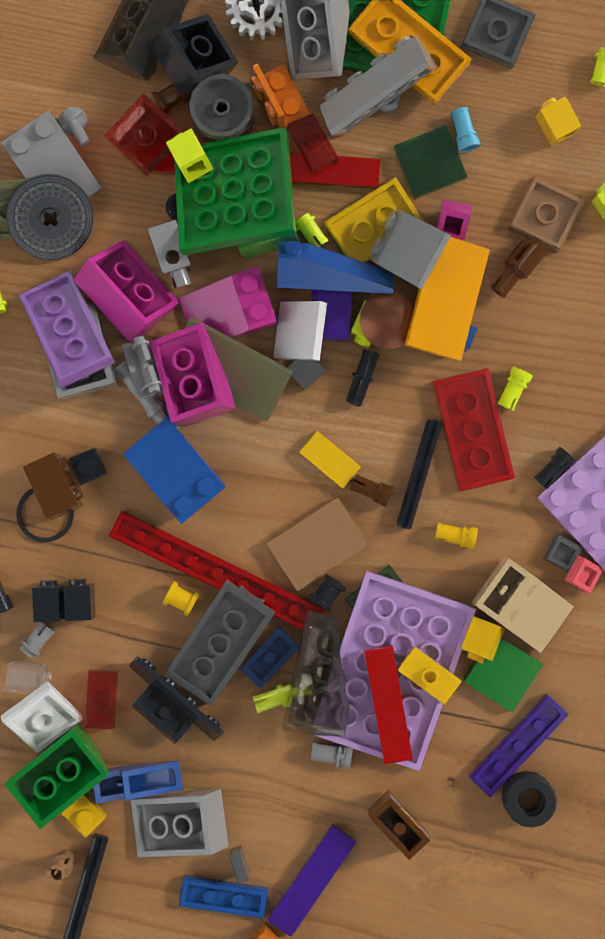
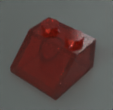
M143 93L104 137L128 162L148 177L171 152L166 142L173 139L176 135L184 133V131Z

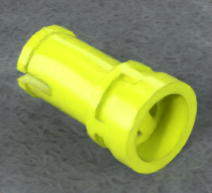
M512 366L509 374L510 377L507 378L508 383L497 404L514 411L524 388H527V383L529 384L533 375Z

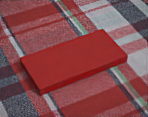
M489 368L432 381L459 492L514 479L515 475Z

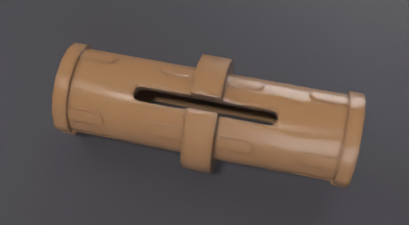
M62 850L60 854L52 859L46 874L50 883L60 884L62 880L70 875L75 863V855L72 851Z

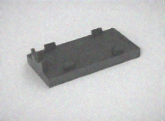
M227 580L164 675L210 706H213L273 617L275 611L263 604L265 602L264 599H260L248 592L242 584L238 587Z

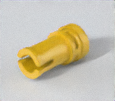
M438 522L434 540L459 544V547L474 550L478 528H467L466 526L460 528Z

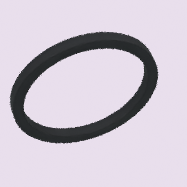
M33 489L28 490L21 497L16 512L17 522L23 533L39 542H51L64 536L73 523L74 510L69 512V520L66 527L56 536L41 538L31 534L26 529L22 521L21 510L27 497L34 492Z

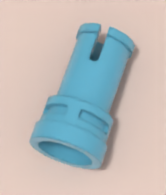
M468 107L452 111L451 117L457 132L456 140L459 152L467 153L478 149L481 143L477 137V132L473 129Z

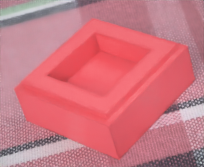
M578 555L564 580L590 594L603 569Z

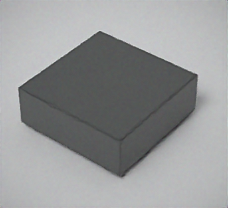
M295 360L287 367L293 371L291 376L304 390L326 372L317 361Z
M556 534L543 559L569 572L583 547Z
M242 846L234 847L230 852L229 858L236 880L239 883L249 881L250 872Z

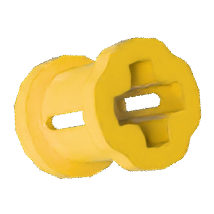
M174 581L163 604L166 606L170 604L184 611V615L188 617L200 594L197 592L192 594L179 587L178 583Z

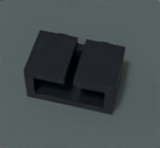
M69 579V585H58V580L40 581V586L32 588L33 623L57 622L60 619H65V621L92 620L96 617L94 583L86 584V579Z

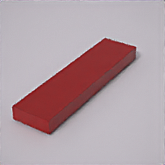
M393 645L364 649L384 765L413 760Z

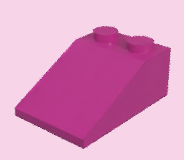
M259 267L231 275L179 298L187 323L193 317L234 340L277 326V320Z
M198 323L150 341L171 423L186 427L236 409L228 379L203 323Z

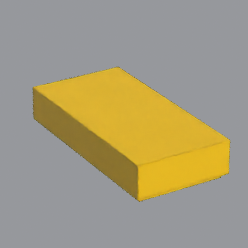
M319 431L312 436L299 452L342 489L361 468L360 465Z

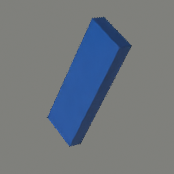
M184 875L179 906L264 919L268 887Z

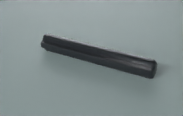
M432 419L426 421L396 523L400 528L407 530L412 528L442 426L439 421Z
M95 833L92 837L63 939H80L108 842V837L103 834Z

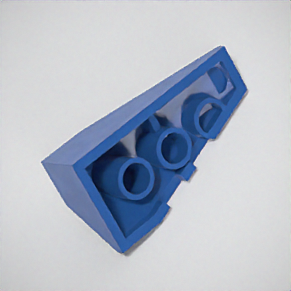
M297 241L279 242L277 288L393 294V273L308 243Z

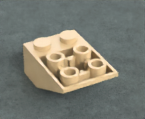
M508 557L502 558L471 602L540 653L574 608L573 605Z

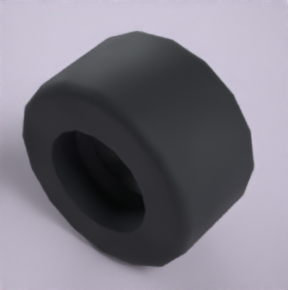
M531 771L516 773L507 780L503 787V806L512 820L519 825L530 828L542 826L553 816L557 804L555 791L549 782L538 773ZM527 788L535 789L540 796L538 805L530 810L522 808L518 802L519 794Z

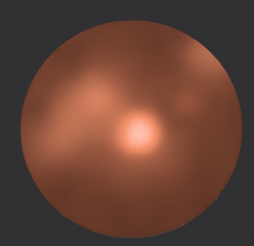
M393 291V294L377 293L366 301L360 314V326L364 336L372 345L384 349H393L404 345L414 305L405 295Z

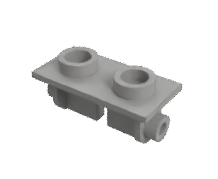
M139 336L133 339L134 343L122 345L137 399L163 395L162 383L158 375L149 340H145L144 336Z

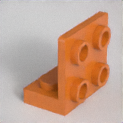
M258 63L252 66L253 76L250 79L253 85L251 87L257 100L264 101L266 108L264 112L271 126L277 125L278 129L284 127L288 129L310 117V112L284 64L265 74L261 71Z

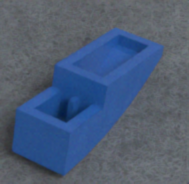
M178 760L107 768L110 774L93 787L96 804L119 799L127 801L183 790Z

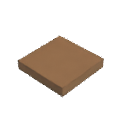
M534 175L508 228L559 252L585 200Z

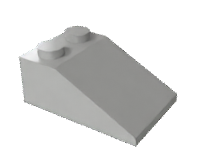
M281 0L292 80L342 75L350 13L348 0Z
M49 110L1 142L25 178H31L40 174L61 175L77 183L84 190L88 198L102 190ZM56 212L51 213V215L53 216V218L56 220V218H55Z
M397 208L395 213L392 212L388 216L384 225L386 230L381 239L378 238L371 248L372 256L370 260L422 289L451 235Z
M221 789L193 790L131 800L138 857L212 855L229 846Z

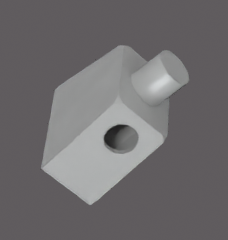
M174 220L148 228L162 273H170L174 288L191 284L186 267L191 266L189 255H182L179 251L178 222ZM171 251H177L179 261L175 264H171L168 257Z

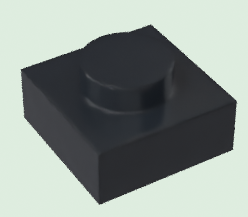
M96 448L68 459L80 485L108 474Z

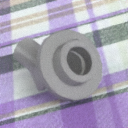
M78 107L65 109L59 117L61 128L67 135L74 134L81 147L89 144L90 139L84 130L87 125L85 112Z

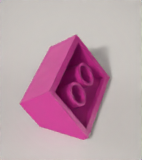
M124 240L89 258L73 280L130 343L134 342V338L148 333L180 303Z

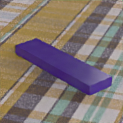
M546 693L474 769L469 778L491 798L569 714Z
M332 824L269 915L268 921L292 937L356 844V840Z

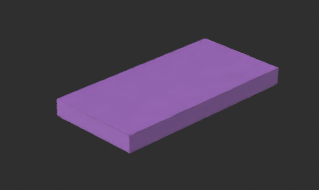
M71 271L19 294L20 300L62 388L115 363L77 284L73 281L74 277Z

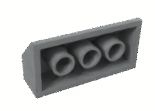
M404 37L394 45L396 48L394 52L388 56L385 53L381 54L370 63L372 68L364 74L362 71H358L347 79L349 85L342 90L335 88L324 96L325 102L319 107L332 136L345 135L438 68L418 37Z

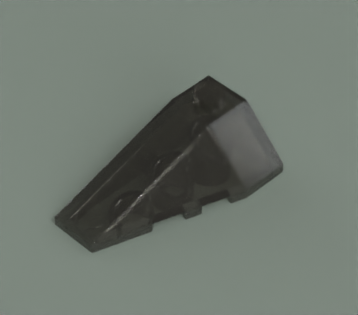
M312 611L306 612L286 703L283 730L308 735L345 736L349 714V700L346 696L344 670H342L341 649L335 616Z

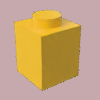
M566 96L559 100L553 97L540 105L541 109L535 117L551 147L575 135L582 127Z
M473 616L461 649L468 652L467 658L482 664L484 659L493 661L505 629Z

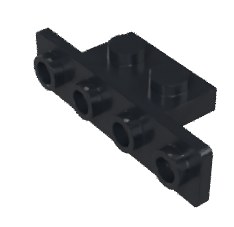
M137 656L129 665L136 674L149 684V687L132 707L174 744L178 742L192 724H195L213 741L224 733L219 728L220 723L214 717L206 716L198 709L199 706L196 701L189 696L184 697L176 690L177 686L172 680L167 677L162 678L155 671V666L149 660L141 659Z

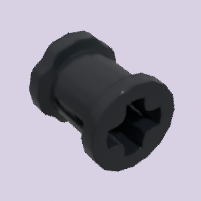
M326 573L323 583L315 593L311 592L309 597L330 611L333 601L340 592H345L347 588Z

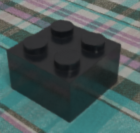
M209 14L164 28L151 47L180 96L192 93L200 81L211 75H229L238 64L237 59Z

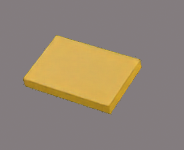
M395 177L326 220L324 226L343 256L368 263L371 261V248L378 238L381 239L386 230L384 228L385 222L392 212L395 213L398 208L422 221L423 219Z

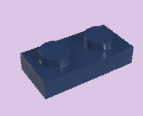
M278 627L245 662L240 670L261 689L295 653L300 645L281 627Z

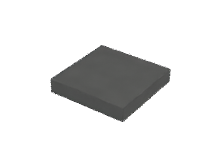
M480 0L461 48L513 69L536 14L503 0Z

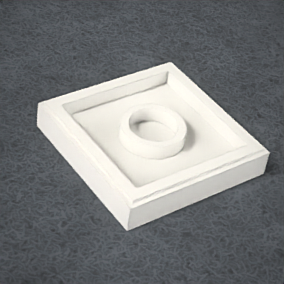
M321 301L280 302L273 358L280 360L320 361L327 303Z
M48 681L1 715L2 722L36 753L43 750L83 720L81 713Z

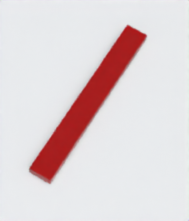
M154 143L152 172L175 175V161L166 143ZM289 152L292 183L367 189L379 188L381 159Z
M123 510L120 511L109 534V537L218 590H221L227 580L238 587L242 584L252 595L265 600L263 604L275 611L274 617L313 636L326 612V609Z

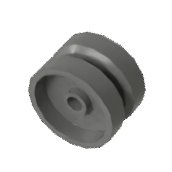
M226 74L211 75L199 82L192 92L189 105L194 128L200 138L208 143L249 135L252 131L255 117L252 96L246 85L236 77Z

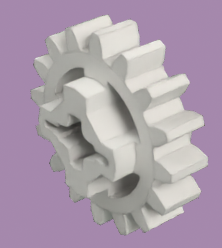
M226 0V7L230 8L226 11L227 19H232L230 22L232 29L239 27V36L241 37L248 32L250 40L255 38V34H259L260 38L265 40L266 32L273 36L275 35V25L283 27V20L280 18L283 17L281 0H255L256 5L260 9V17L257 16V12L253 8V0ZM272 14H273V16L271 17V19L268 20L267 22H265V20L267 19V17H268L269 15H272Z

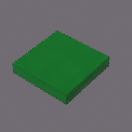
M501 638L493 661L484 659L483 664L475 661L463 681L513 713L543 664Z

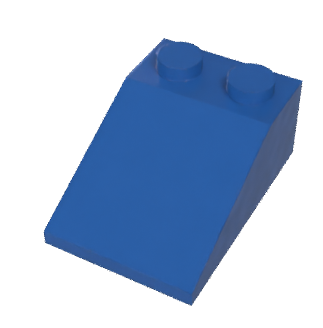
M165 417L123 453L161 502L181 524L226 487L220 477L177 427L171 423L168 417Z

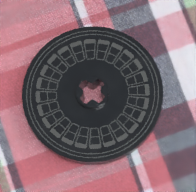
M40 174L25 180L14 190L7 204L6 222L12 239L24 252L39 259L58 260L74 254L86 243L93 227V210L88 196L77 183L57 174ZM46 211L49 214L56 212V222L48 221L45 223L44 213Z

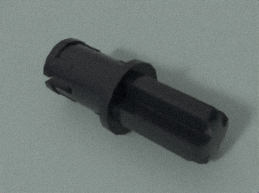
M363 349L356 373H352L354 378L346 398L348 404L357 407L362 405L369 383H373L372 375L380 357V354L367 349Z

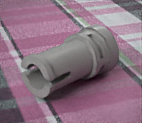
M313 742L311 761L336 764L337 767L350 769L353 748L344 745L337 747Z

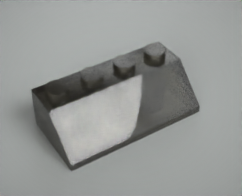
M122 0L93 58L134 79L149 81L150 77L155 73L159 61L151 47L164 28L180 23L182 13L189 0Z

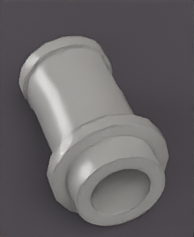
M39 622V625L26 641L22 640L20 650L28 657L34 659L36 655L39 656L41 654L39 651L55 631L52 628H48L49 626L46 623Z

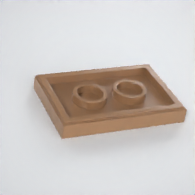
M338 497L266 543L296 591L307 586L369 545Z

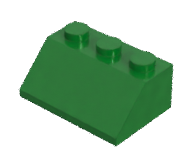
M78 723L11 776L4 785L41 830L110 773L97 746Z

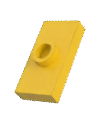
M416 646L411 649L397 668L400 673L444 705L462 682L461 679Z

